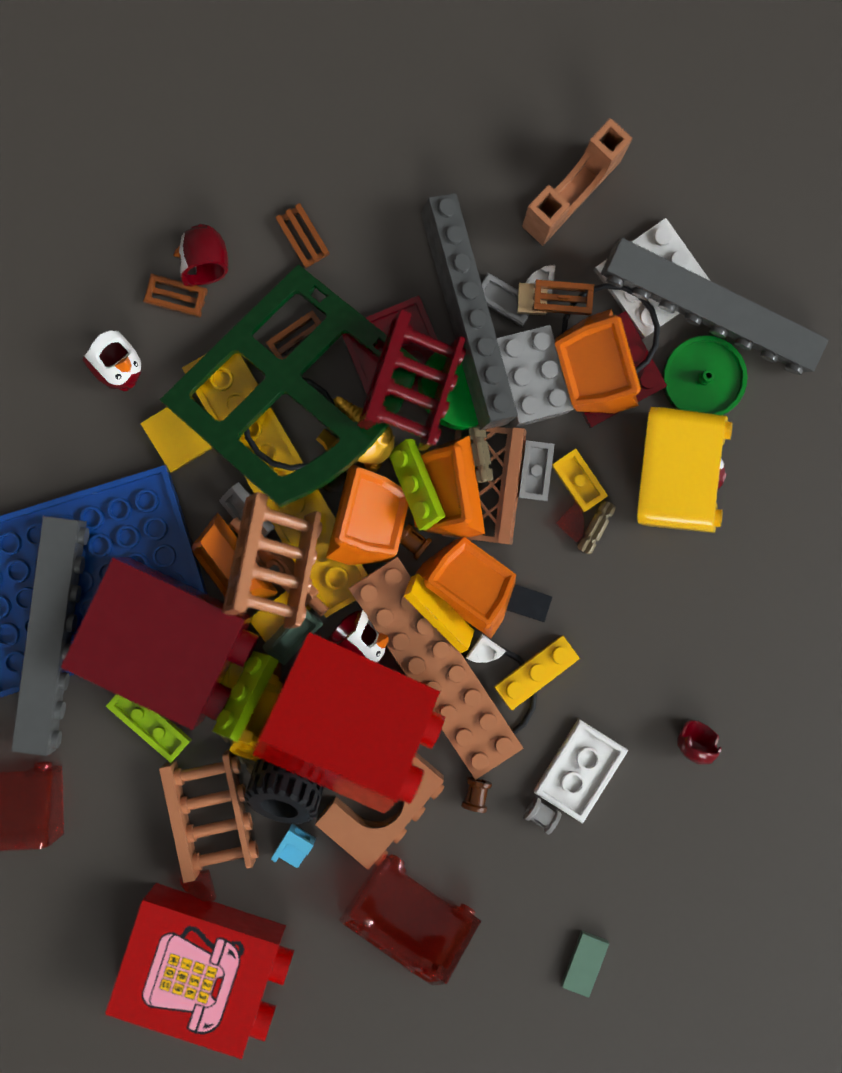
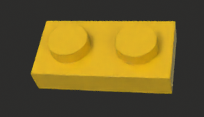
M577 449L572 450L552 464V468L582 512L587 511L608 497Z

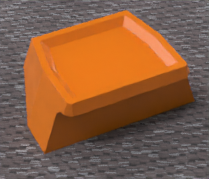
M612 309L586 317L555 338V347L571 403L576 412L617 413L639 406L636 395L641 390L621 317L613 315Z
M470 435L450 440L421 455L446 517L429 529L423 531L461 538L485 534Z
M354 464L349 467L326 558L346 565L388 562L396 556L409 506L401 486L382 475Z
M217 512L194 542L191 549L197 561L224 597H226L237 537ZM257 578L251 580L249 592L253 596L267 599L278 593L271 582Z
M466 537L455 539L423 562L416 574L419 573L424 578L425 587L445 600L465 621L491 639L504 620L516 582V574Z

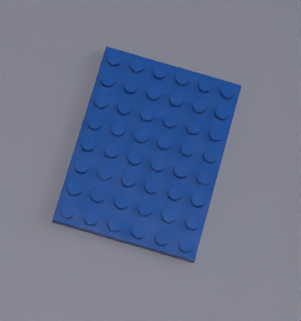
M167 465L0 516V697L19 692L43 516L87 521L86 527L89 528V539L87 544L83 546L82 556L85 557V568L83 573L79 575L78 583L81 586V598L75 605L74 613L77 615L78 621L76 630L71 635V644L113 557H130L207 594L198 561L191 549L193 545Z

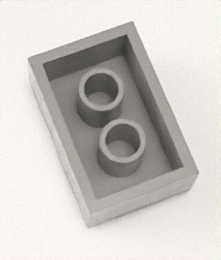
M551 325L497 338L518 416L509 423L511 428L558 417L574 410L555 347Z

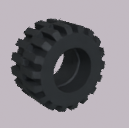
M258 759L254 765L244 799L249 807L264 817L283 823L301 824L315 819L324 787L263 759Z

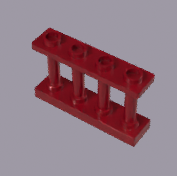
M401 309L392 319L357 426L369 430L373 425L382 421L421 437L418 449L425 451L432 445L435 446L440 437L441 429L438 428L441 418L445 417L450 403L446 400L449 391L451 392L454 389L458 379L455 371L457 365H460L465 357L466 349L463 346L466 338L459 336L451 345H448L415 331L409 325L412 314ZM408 340L446 356L442 372L403 356L404 353L400 351L402 343H406ZM394 368H403L438 383L434 399L395 383V379L391 378ZM391 394L430 410L425 426L387 411L386 407L382 405L385 395L389 396Z

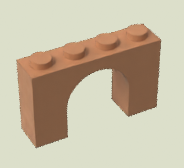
M610 118L590 139L585 153L565 179L555 189L548 185L528 206L522 228L543 246L617 167L633 138Z
M417 752L412 765L424 770L423 779L413 801L410 804L403 801L399 811L391 818L383 821L366 820L355 813L337 796L317 818L315 825L367 870L373 864L377 866L381 864L388 854L386 849L392 842L397 844L407 832L405 829L406 825L411 820L416 822L426 809L424 804L430 797L433 800L436 799L445 787L442 785L444 775Z

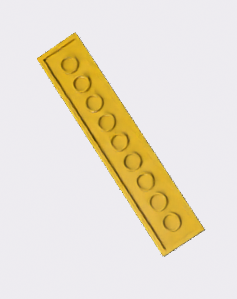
M236 353L195 392L206 411L217 421H222L259 384L242 355ZM205 355L182 367L184 373L186 374ZM270 406L249 427L251 438L259 450L272 460L289 465L303 464L304 462ZM243 433L240 441L254 453ZM265 462L279 476H286L294 472L273 467ZM245 477L254 493L259 492L264 494L259 488H257L250 480H248ZM317 489L309 495L283 507H279L268 497L267 505L269 509L300 519H304L305 515L314 511L322 513L320 520L322 522V531L317 538L315 547L317 558L312 566L310 578L312 579V585L319 591L317 597L329 607L324 616L328 617L356 601L349 587L366 577L368 573L363 564L346 565L326 558L336 518L320 490ZM271 522L275 526L274 529L282 543L295 547L299 546L301 531Z

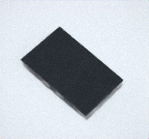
M515 584L506 610L545 622L553 597Z

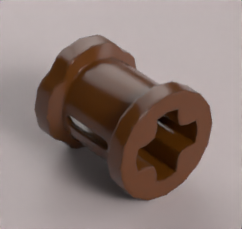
M410 523L402 531L400 544L413 553V558L416 560L432 542L431 538L426 539L414 530L413 525Z
M468 777L467 795L465 801H462L461 807L474 812L486 813L487 807L485 802L488 789H491L492 783L484 779L478 778L475 780L474 777Z

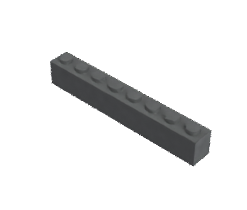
M457 194L429 197L421 211V216L455 340L459 336L466 338L463 346L466 349V354L462 365L480 431L508 425L518 416Z
M623 237L614 243L600 273L607 277L606 281L609 284L618 288H622L624 285L633 290L632 294L646 301L650 298L659 303L658 307L669 313L677 311L685 315L684 320L697 326L704 324L710 327L709 332L721 338L728 336L736 340L734 343L736 346L745 350L753 348L761 352V358L773 363L779 361L786 364L785 369L797 375L815 371L829 339Z
M43 516L12 752L48 756L56 751V748H59L61 744L62 731H59V724L66 710L63 694L64 690L68 688L70 674L67 673V670L60 667L71 646L72 632L77 627L78 618L74 613L75 605L81 598V586L78 583L79 575L83 573L85 568V557L82 556L83 546L87 544L89 539V528L86 527L87 521Z

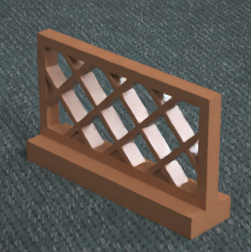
M495 427L486 429V432L489 434L484 439L487 441L496 433L507 435L506 446L497 453L488 444L489 450L493 454L491 462L497 459L503 467L501 476L493 482L490 481V484L479 492V497H481L493 487L499 495L498 504L490 510L480 499L481 506L486 512L482 515L483 520L488 516L495 523L494 537L478 535L468 537L467 539L512 545L527 432L523 428ZM456 430L455 439L462 437L463 430ZM505 452L503 463L499 456ZM501 481V486H500V491H499V489H498L495 485H496L498 482ZM495 510H497V517H496V519H495V517L492 515V513H493ZM442 535V536H446V537L461 538V537H455V536Z

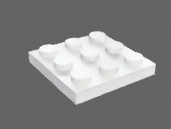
M667 218L632 241L710 280ZM607 259L594 269L603 283H608L606 281L607 277L600 274ZM608 289L623 312L627 311L642 339L654 332L650 313L637 297L623 290ZM650 298L648 300L655 309L660 327L680 314L677 311L674 313L664 311L658 307V302Z

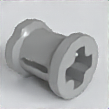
M536 796L528 805L523 819L526 821L532 820L544 828V832L549 835L559 823L562 814L560 811H553L541 803V799Z

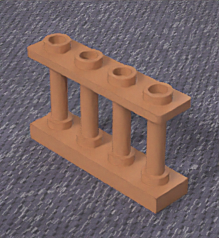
M256 492L245 499L222 613L237 615L244 613L250 607L284 616L283 628H297L301 626L306 617L305 601L312 586L310 574L317 558L315 547L317 538L322 531V522H320L322 513L314 511L305 515L304 519L277 512L269 509L267 505L268 496ZM266 520L301 531L299 546L295 547L264 538L263 534H261L263 522ZM262 549L296 559L293 576L259 567L255 562L257 551ZM257 578L290 587L288 604L253 596L249 592L251 580Z
M226 750L222 754L223 762L182 770V768H178L177 761H173L172 763H165L159 768L183 883L195 881L203 866L244 858L246 869L253 867L256 858L259 857L256 840L252 841L250 830L253 829L252 817L250 812L246 813L244 806L246 788L244 784H240L238 773H241L240 760L230 750ZM226 773L229 790L193 798L184 796L182 785L186 781ZM232 801L235 818L200 826L190 825L188 813L191 810ZM238 830L241 842L240 847L203 855L199 852L196 853L194 842H196L197 838Z

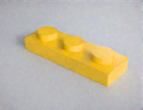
M561 635L493 687L512 711L580 658L566 638Z

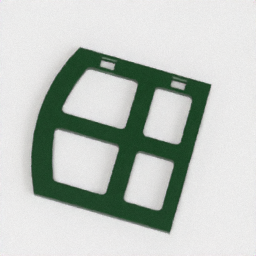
M298 264L200 359L160 401L275 504L283 507L323 487L351 467L372 447L389 426V424L382 421L373 425L369 430L357 426L358 422L352 421L301 378L303 373L343 334L352 336L377 358H380L381 352L375 346L379 341L385 343L387 335ZM315 289L326 296L321 302H318L311 296ZM299 294L325 314L326 319L285 359H278L253 338V335L293 295ZM401 347L400 351L404 353L403 356L419 362L415 357H413L409 352H407L404 348ZM238 353L265 375V379L224 420L217 421L192 399V395L233 354ZM398 367V369L394 368L391 378L395 379V383L411 389L416 374ZM286 394L339 438V442L307 465L286 476H279L240 441V437L280 396ZM391 394L389 396L385 395L382 405L386 407L387 411L397 414L405 400Z

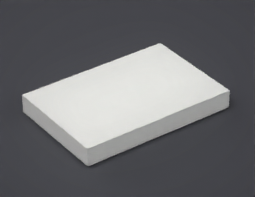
M578 718L533 792L583 823L627 754L628 749Z

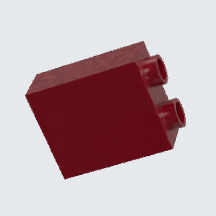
M113 557L60 668L193 730L204 721L205 717L217 721L232 691V688L221 684L230 664L234 663L244 668L246 661L255 649L259 636L247 630L253 618L252 615L245 612L237 615L222 613L224 602L130 557Z

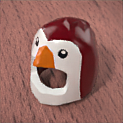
M204 224L193 226L184 232L181 236L180 246L173 255L174 257L181 258L180 273L183 285L188 287L208 285L223 279L228 273L229 260L225 242L221 235L213 227ZM195 267L196 274L189 275V270Z
M107 331L100 334L83 357V362L95 378L111 389L128 391L135 386L141 375L140 358L135 349L119 331Z
M360 610L344 618L330 635L329 641L378 663L386 652L388 635L378 634L368 619V615L363 610Z

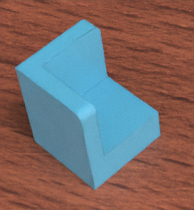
M291 824L273 853L271 860L276 862L278 858H281L295 868H298L305 856L311 851L316 838L296 825Z

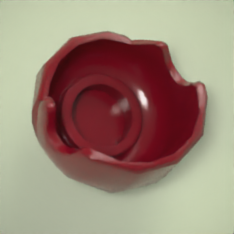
M687 721L677 737V744L681 753L688 760L696 764H711L718 758L722 747L717 748L719 735L709 726L699 721Z

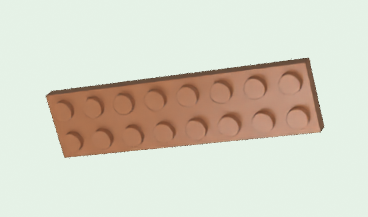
M396 556L349 587V590L362 610L368 615V619L378 634L388 635L386 646L406 676L440 691L433 711L445 716L442 730L474 779L477 780L524 748L462 653L404 598V593L411 576L398 556Z

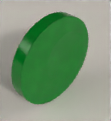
M714 336L693 337L676 347L667 358L662 372V377L667 387L663 388L668 401L675 409L724 415L740 402L745 393L748 377L746 364L739 351L729 342Z
M435 352L425 361L424 365L442 372L447 357ZM461 363L457 365L455 374L458 375L456 385L451 392L449 391L446 400L450 403L448 411L439 422L441 425L455 430H467L479 425ZM419 376L418 392L434 399L438 383Z

